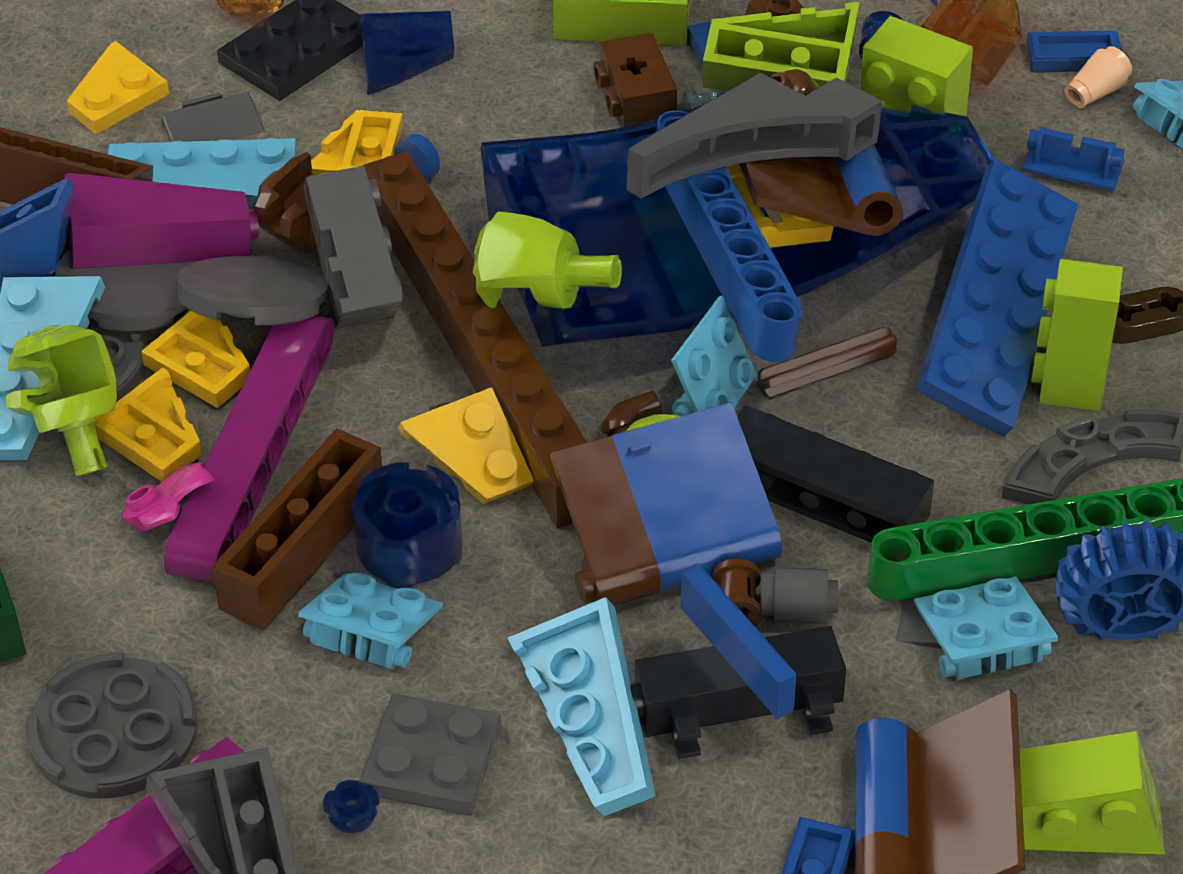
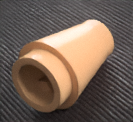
M1109 46L1106 49H1098L1065 87L1066 98L1070 103L1082 109L1087 104H1091L1124 87L1128 82V77L1132 74V65L1128 57L1116 47Z

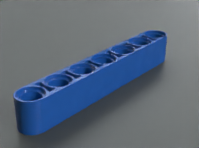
M668 111L663 113L657 120L656 132L689 113L684 111ZM725 166L695 174L666 185L665 187L724 297L750 350L755 356L770 362H781L791 358L796 350L802 316L801 303Z

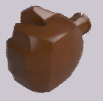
M305 152L298 157H292L279 170L272 172L259 186L258 200L253 212L258 216L259 227L301 252L319 256L303 189L306 177L314 176L312 173L311 154Z

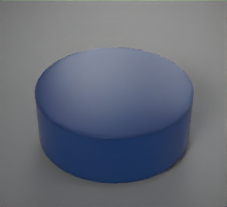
M411 134L396 144L394 155L408 151L425 180L438 173L440 168L439 155L434 145L426 137L420 134Z

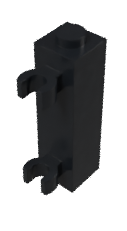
M832 626L765 637L796 673L793 711L804 709L810 735L832 732L833 725L829 714H834V703L844 702L846 665ZM714 646L635 660V683L630 685V690L637 707L638 716H642L647 737L672 733L678 759L701 755L697 738H701V727L773 715Z

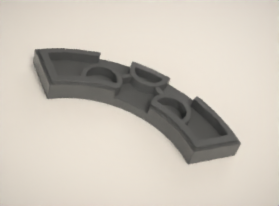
M1130 409L1125 410L1122 416L1097 419L1095 415H1090L1057 428L1056 434L1039 445L1033 444L1017 460L1004 483L1002 497L1027 504L1057 500L1069 484L1082 474L1100 465L1123 459L1157 458L1179 462L1183 450V414L1162 410Z

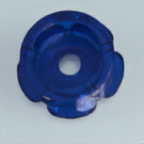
M345 780L338 783L334 791L330 790L325 794L322 808L326 814H329V822L336 829L345 833H357L367 829L373 823L377 815L376 806L379 805L380 798L378 792L371 785L364 786L358 780ZM348 801L356 802L355 804L351 805L346 804Z

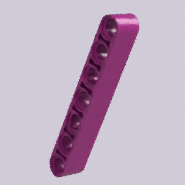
M315 315L299 322L272 325L203 467L210 472L214 480L191 491L170 534L164 555L166 574L215 584L212 566L250 525L330 353L334 337V323L331 318Z

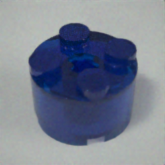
M399 462L380 467L361 481L357 487L358 494L353 502L352 512L358 558L368 572L386 581L391 587L397 589L412 588L415 584L428 582L440 577L461 560L463 534L459 491L455 482L448 474L430 465H426L425 471L409 469V462Z

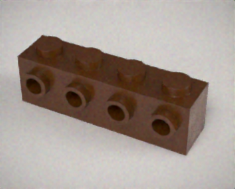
M338 428L333 431L212 566L219 610L261 630H264L384 492L381 447Z

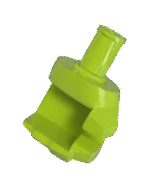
M498 211L493 219L481 229L474 249L473 274L476 277V292L490 308L496 307L499 298H501L503 288H530L534 299L539 305L566 309L571 308L574 304L579 287L618 288L621 281L622 266L618 255H579L576 239L570 232L531 216Z
M67 324L47 326L17 340L14 350L9 356L8 371L23 373L32 371L39 378L38 388L23 389L7 394V408L16 413L33 417L38 433L57 429L58 433L63 432L71 455L75 476L108 467L94 422L98 421L97 416L115 409L117 392L114 368L102 336L93 330Z

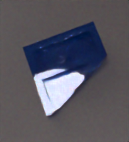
M451 11L361 14V36L367 95L378 93L454 58L455 47Z

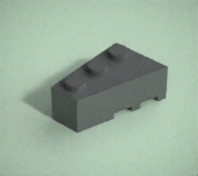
M365 165L306 177L303 189L323 276L327 282V294L336 330L394 318L403 302V292L399 276L394 272L390 255H392L390 235L387 226H381L377 208L381 207V198L376 179H368Z
M268 747L149 773L145 787L198 874H298Z

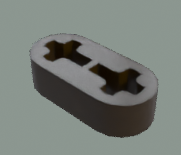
M1168 286L1120 295L1113 343H1133L1175 334L1183 330L1182 290Z

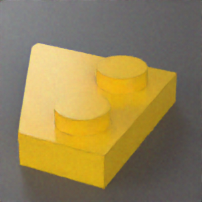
M115 41L108 46L67 99L68 110L73 117L94 134H98L170 94L168 81Z
M356 110L343 122V126L339 130L331 132L321 141L322 151L311 160L312 173L319 175L363 166V164L393 156L395 146L400 142L403 131L402 113Z
M189 311L141 351L144 366L154 372H157L162 367L168 370L173 383L217 409L243 387L250 372V365L242 351L235 347L234 337L228 326H223L220 319H211L193 311Z
M163 367L117 401L113 411L97 416L98 421L94 422L99 440L161 482L180 468L190 465L202 455L198 435L193 424L188 421L187 412L181 398H178L175 393L168 370Z
M492 387L404 420L398 426L400 434L409 441L412 438L435 458L433 462L448 475L460 479L464 489L483 504L531 486L534 482Z

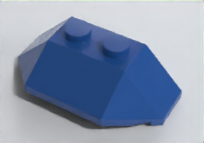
M69 177L0 211V293L3 277H49L59 267V258L68 239L75 186Z

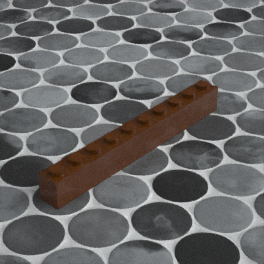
M408 151L363 164V166L365 165L368 179L375 178L381 198V207L377 208L381 226H387L392 250L476 392L478 393L492 387L534 479L531 485L556 528L572 524L573 522L550 454L551 452L587 443L500 300H498L495 308H490L476 292V277L473 274L474 258Z

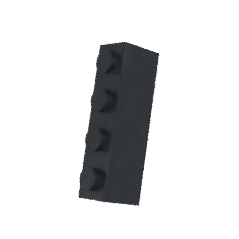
M747 405L737 415L768 501L872 543L874 536L882 530L923 523L930 516L934 487L933 479Z

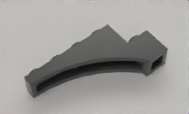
M759 73L630 147L627 158V191L643 198L666 185L695 174L757 160L824 156L840 157L847 161L877 142L882 100L839 78L833 79L805 96Z

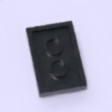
M294 0L217 49L218 63L278 101H281L377 37V29L375 23L336 0Z

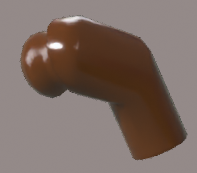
M650 391L614 405L601 424L602 434H607L608 437L623 433L636 420L661 414L662 408L656 393Z

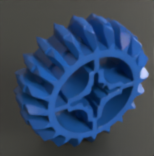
M1125 520L1121 528L1111 530L1103 525L1101 534L1097 536L1083 534L1081 545L1068 546L1067 557L1058 561L1055 591L1066 623L1073 624L1077 634L1094 632L1099 640L1105 638L1116 640L1141 639L1146 637L1157 639L1158 634L1163 631L1178 632L1179 622H1183V532L1173 533L1169 524H1163L1154 529L1149 520L1144 521L1140 526H1129Z

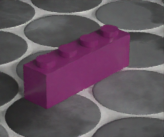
M225 737L211 749L197 754L190 764L243 753L244 751L228 737ZM148 792L143 800L120 817L106 822L95 836L75 851L62 855L53 864L51 869L44 874H194L196 869Z

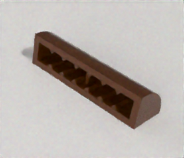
M0 127V200L15 204L64 180V174L68 173L153 181L152 165Z

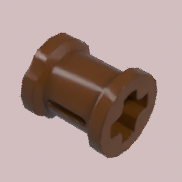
M739 558L727 559L718 563L713 568L712 579L750 622L756 626L760 622V604L756 601V588L761 581L759 567L749 560Z

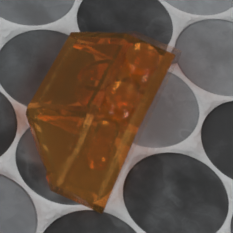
M934 0L915 24L973 46L970 80L984 85H988L993 80L1022 38L1019 7L1016 0Z

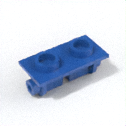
M1041 127L1040 131L1031 129L1027 143L1029 150L1023 163L1022 171L1115 191L1125 162V158H1123L1125 149L1117 148L1116 142L1083 137L1080 148L1072 147L1074 134L1047 129V127Z

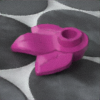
M202 462L184 466L165 478L157 487L145 485L132 492L125 500L127 506L122 511L121 516L126 524L134 525L138 532H146L161 524L177 518L180 511L178 502L194 489L214 480L212 475L203 468L204 464Z

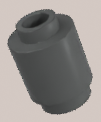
M776 567L775 573L762 572L761 616H774V622L826 624L827 613H838V580H828V569Z

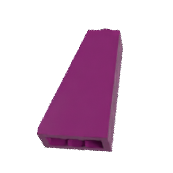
M77 173L64 174L65 179L69 177L75 185L68 232L73 269L185 263L217 257L250 256V240L259 238L258 216L253 211H249L245 192Z

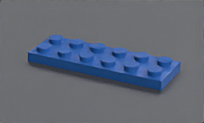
M994 159L986 167L920 373L916 391L1001 436L1007 435L1014 428L1037 349L1041 316H1046L1048 311L1042 310L1046 279L1057 280L1059 261L1063 259L1078 207L1077 203L997 159Z

